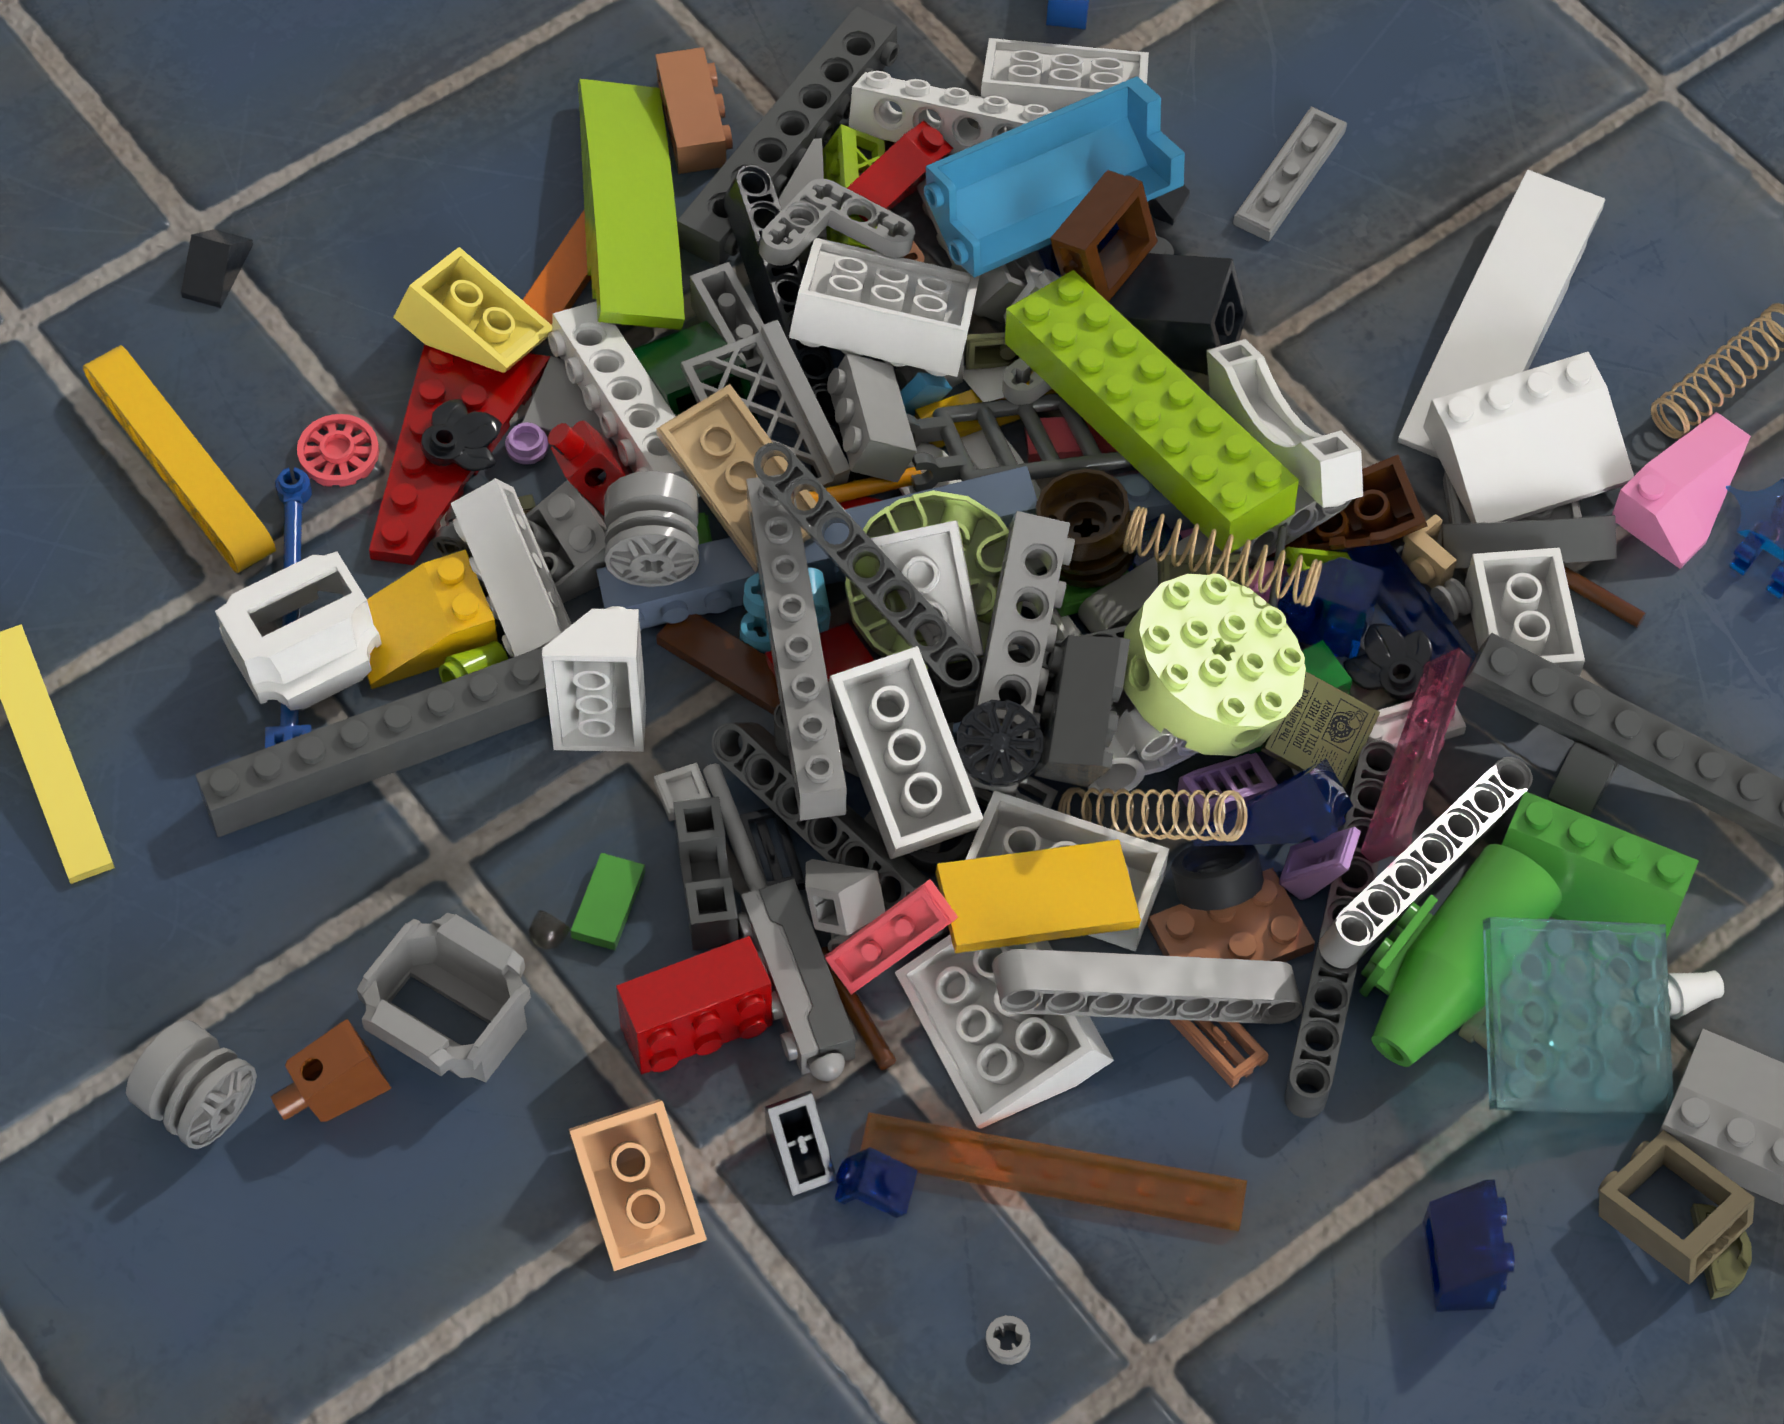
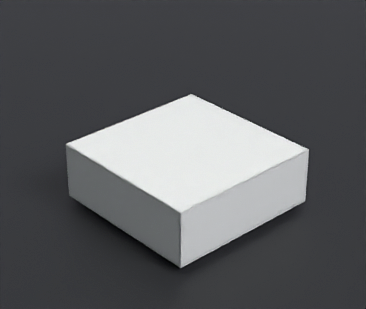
M697 762L654 776V784L669 821L674 820L673 802L711 797Z

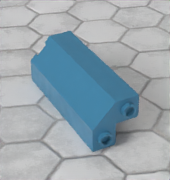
M1136 76L927 165L926 185L923 189L924 196L954 263L961 265L975 278L1052 244L1051 236L1107 170L1125 176L1129 175L1142 181L1147 201L1184 186L1185 152L1160 131L1161 97Z

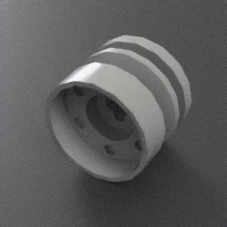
M660 471L635 472L620 477L612 483L604 496V520L607 528L605 533V563L607 570L617 579L632 585L646 587L670 585L683 581L693 574L699 564V536L696 528L699 520L698 496L692 484L673 473Z
M185 1019L169 1026L147 1046L135 1063L128 1078L126 1095L129 1102L150 1118L159 1121L163 1120L166 1130L171 1134L178 1135L180 1141L189 1148L199 1149L219 1138L236 1121L254 1091L257 1074L255 1067L247 1061L239 1059L234 1051L224 1047L220 1048L218 1040L195 1022Z

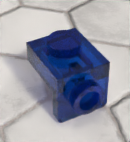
M869 1147L847 1157L841 1163L836 1174V1182L839 1185L835 1200L846 1204L858 1199L898 1218L907 1214L918 1170Z

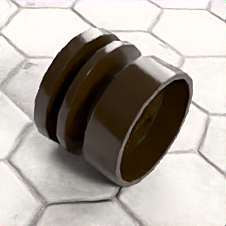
M1087 468L1068 471L1052 479L1039 495L1036 504L1037 516L1069 522L1068 538L1075 539L1069 566L1062 564L1059 580L1066 582L1069 586L1087 589L1105 586L1119 579L1132 565L1137 551L1135 548L1129 554L1123 550L1126 531L1131 519L1127 491L1119 480L1104 471Z

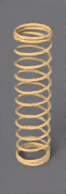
M1774 303L1765 309L1759 318H1755L1750 322L1749 327H1744L1738 336L1732 337L1727 345L1721 346L1716 351V354L1710 355L1705 360V363L1699 364L1694 369L1693 373L1687 374L1682 382L1676 383L1671 391L1665 392L1651 404L1652 419L1664 434L1674 439H1681L1690 432V425L1698 426L1701 423V415L1710 416L1712 414V406L1721 407L1724 403V397L1732 398L1735 395V388H1744L1746 379H1754L1757 376V369L1765 370L1768 367V360L1776 361L1779 358V351L1784 352V348L1778 347L1775 340L1764 331L1763 321H1766L1770 332L1777 339L1784 342V328L1771 318V312H1779L1784 315V304ZM1756 322H1760V328L1753 327ZM1752 330L1762 333L1768 344L1776 350L1774 357H1768L1763 348L1753 340ZM1745 331H1749V338L1742 336ZM1741 339L1749 341L1756 352L1765 359L1763 366H1757L1751 356L1742 349ZM1737 340L1738 347L1732 346L1731 343ZM1730 348L1739 351L1745 361L1753 367L1754 373L1752 376L1745 375L1741 367L1731 358ZM1724 349L1727 350V356L1720 355V353ZM1715 358L1716 366L1708 363ZM1718 358L1729 361L1733 369L1742 376L1743 383L1741 385L1734 384L1729 375L1721 369ZM1704 367L1705 375L1697 373ZM1707 367L1719 371L1724 381L1732 388L1730 394L1722 393L1719 386L1709 377ZM1696 376L1708 381L1712 389L1719 394V403L1710 401L1706 393L1699 388ZM1693 377L1694 385L1686 381ZM1682 386L1683 394L1675 392V390ZM1685 386L1695 389L1708 404L1709 411L1707 413L1699 411L1695 403L1688 398ZM1674 395L1685 399L1690 408L1697 413L1698 420L1696 422L1688 420L1684 410L1675 403ZM1658 404H1659V407H1660V413H1661V415H1662V418H1663V420L1665 421V423L1667 424V426L1662 422L1661 418H1660L1659 415H1658V412H1657V405H1658ZM1662 404L1669 406L1676 412L1683 423V431H1679L1671 425L1664 414Z
M1140 506L1135 508L1126 531L1123 544L1124 552L1131 554L1137 545L1138 555L1143 557L1149 552L1155 541L1154 557L1156 562H1161L1172 546L1171 562L1174 568L1182 564L1190 549L1189 569L1191 573L1196 572L1200 568L1207 555L1206 573L1210 575L1216 529L1211 531L1204 551L1193 568L1194 550L1199 530L1198 523L1195 524L1186 548L1176 563V549L1182 524L1181 518L1177 520L1171 538L1159 558V542L1165 515L1164 513L1160 515L1147 547L1141 553L1142 535L1148 510ZM1233 534L1229 535L1223 552L1211 574L1217 573L1225 558L1223 576L1232 581L1242 564L1241 585L1248 587L1260 567L1258 589L1260 594H1263L1268 590L1277 573L1275 593L1278 599L1286 594L1295 576L1293 601L1295 604L1300 603L1301 606H1310L1323 564L1321 560H1313L1303 591L1297 599L1303 562L1302 554L1298 556L1290 577L1280 593L1281 576L1286 555L1283 549L1266 585L1262 589L1268 545L1263 546L1254 570L1245 584V573L1251 541L1250 539L1246 541L1238 562L1228 578V565L1234 538Z
M1073 787L1069 788L1062 795L1058 806V812L1065 814L1066 809V814L1070 815L1072 796L1078 793L1082 797V820L1091 822L1092 804L1088 795L1094 792L1098 795L1096 802L1097 825L1103 826L1105 805L1102 796L1105 793H1110L1113 795L1111 802L1113 824L1110 829L1113 830L1115 827L1116 831L1126 834L1130 827L1134 834L1127 835L1141 839L1152 837L1158 840L1166 838L1178 840L1183 838L1191 841L1198 838L1203 841L1215 839L1220 842L1237 841L1244 833L1248 818L1245 800L1239 792L1234 790H1227L1222 794L1212 790L1206 796L1201 790H1196L1190 795L1188 791L1183 789L1175 795L1172 790L1167 789L1160 795L1155 789L1148 790L1145 794L1138 788L1130 794L1124 788L1119 789L1116 793L1112 789L1106 788L1100 793L1095 788L1088 789L1085 792L1081 788ZM1121 793H1125L1128 796L1126 803L1128 824L1123 831L1117 825L1119 816L1117 796ZM1137 793L1143 796L1141 803L1143 824L1138 831L1132 825L1134 816L1132 797ZM1154 793L1158 796L1156 804L1158 825L1154 831H1151L1147 825L1149 817L1147 797ZM1166 794H1170L1174 798L1171 811L1173 825L1168 832L1162 825L1164 817L1163 796ZM1182 794L1187 795L1189 798L1187 804L1189 824L1184 832L1179 829L1177 824L1179 818L1178 797ZM1198 794L1202 795L1205 799L1202 811L1204 825L1199 832L1195 830L1192 824L1195 814L1193 798ZM1211 795L1218 796L1213 812L1216 829L1214 833L1208 825L1210 817L1209 798ZM1231 795L1236 800L1237 818L1234 828L1226 835L1222 827L1226 810L1224 801ZM1144 827H1145L1146 831H1147L1149 834L1143 835V834H1140V833L1143 831V829H1144ZM1159 828L1164 833L1163 835L1156 834ZM1174 828H1176L1179 835H1171ZM1191 828L1192 832H1193L1195 835H1193V836H1188V835H1186V834L1188 833L1189 829ZM1205 829H1207L1210 836H1202Z

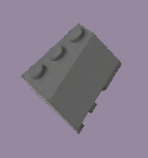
M1068 635L1060 647L1054 646L1050 655L1048 669L1049 673L1055 675L1051 691L1045 690L1040 703V717L1045 718L1042 733L1044 746L1042 757L1035 769L1034 776L1089 787L1111 769L1113 753L1105 752L1104 750L1105 747L1109 748L1113 735L1117 731L1119 715H1117L1116 711H1111V706L1113 702L1119 701L1123 690L1130 639ZM1033 750L1030 752V757L1032 758L1035 753Z

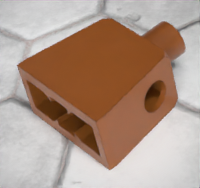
M346 1019L286 1061L285 1067L294 1082L270 1097L284 1120L309 1107L321 1122H327L387 1092L392 1087L369 1047L350 1021Z

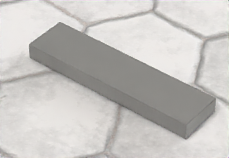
M1311 106L1234 215L1233 225L1266 241H1270L1345 134L1347 123Z

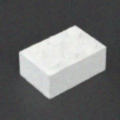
M1560 548L1472 554L1465 579V587L1472 603L1471 616L1478 650L1489 635L1494 633L1580 677L1585 658Z

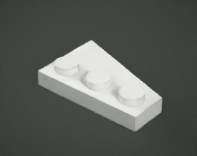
M955 520L871 538L971 648L977 657L984 656L958 521ZM897 590L906 607H908L911 601L910 595L905 591ZM929 623L919 628L928 646H933L940 640L942 632L938 626ZM954 658L950 662L965 660L966 658Z

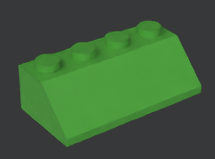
M1526 791L1523 793L1502 843L1503 846L1512 848L1532 859L1556 882L1562 894V902L1551 916L1552 918L1655 960H1659L1699 862L1697 859Z

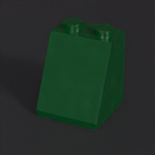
M707 321L634 348L632 351L675 416H678L697 404L680 368L681 362L725 346L727 343ZM737 356L734 365L747 369L744 361ZM731 357L724 359L723 361L729 363ZM709 365L695 370L701 383L717 389L725 371ZM730 374L725 386L731 384L739 397L747 400L751 391L750 381ZM751 412L752 415L755 417V419H756V420L758 421V423H759L757 414Z

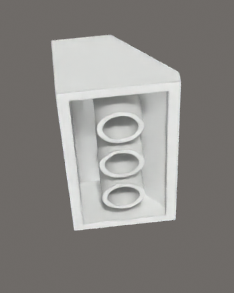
M612 606L606 609H591L542 648L553 749L568 751L644 752L646 696L639 609H626L619 606Z

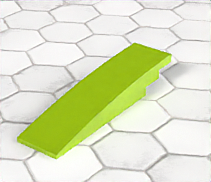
M579 79L578 92L587 274L592 279V299H596L597 322L682 330L685 313L678 227L660 89L649 86Z

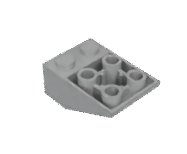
M567 480L526 514L528 523L563 603L599 587L596 569L606 567L605 533L607 528L604 516Z

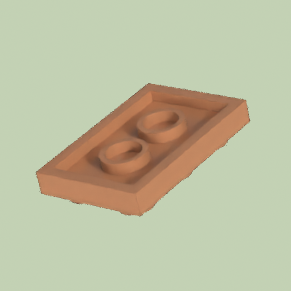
M1273 867L1262 871L1264 878L1262 889L1253 898L1239 905L1221 910L1204 911L1191 909L1179 904L1149 916L1147 924L1164 956L1287 962L1312 952L1315 941L1285 888L1279 885L1280 879Z

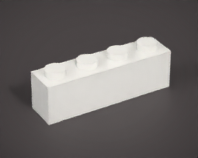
M495 478L452 502L451 506L456 515V518L453 519L454 528L459 537L469 546L472 557L469 558L470 566L473 572L476 573L477 578L485 584L489 594L486 596V600L493 616L501 622L505 635L502 636V641L508 654L513 658L541 648L571 626V621L514 487Z

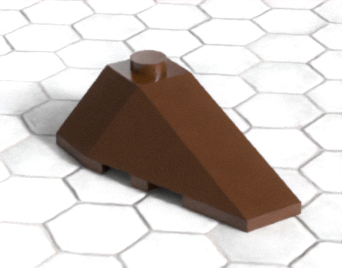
M1397 454L1362 469L1363 496L1352 499L1349 505L1341 512L1285 545V549L1287 547L1328 551L1385 544L1427 527L1425 517L1399 455ZM1275 552L1266 558L1275 557Z

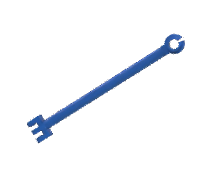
M296 467L293 470L297 480L296 484L288 485L292 482L289 468L284 469L275 480L278 498L284 504L283 569L301 561L303 504L312 495L308 475ZM300 608L282 616V627L300 618ZM281 703L280 726L265 727V748L312 731L311 725H299V710L291 711L286 705Z

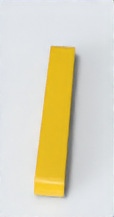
M122 345L83 365L85 376L95 393L234 572L239 573L276 552L273 539L263 523Z

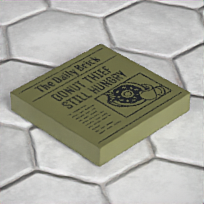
M1305 671L1302 697L1266 739L1260 751L1331 790L1340 793L1344 791L1359 759L1360 752L1363 746H1365L1380 712Z

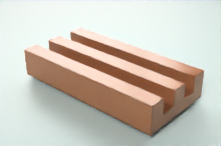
M1170 1020L1231 1088L1239 1083L1240 1078L1249 1076L1253 1073L1256 1066L1259 1065L1261 1067L1268 1060L1269 1054L1239 1022L1219 1023L1249 1054L1250 1057L1247 1059L1238 1052L1217 1026H1214L1211 1021H1194L1236 1066L1234 1068L1190 1020Z

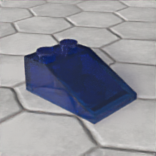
M1327 758L1245 802L1248 815L1247 825L1244 833L1237 841L1220 842L1215 839L1203 841L1198 838L1191 841L1194 846L1299 843L1311 837L1313 842L1317 843L1338 831V827L1347 822L1344 815L1354 805ZM1237 807L1225 814L1222 827L1226 835L1235 826ZM1213 820L1209 822L1208 825L1210 827V830L1214 833L1216 829ZM1207 829L1204 830L1202 836H1210Z

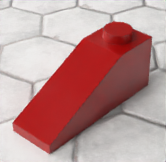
M924 120L904 134L852 182L847 189L890 210L917 190V185L926 178L927 165L948 157L954 148L943 138L937 129L931 127ZM859 215L865 222L868 221L866 217Z

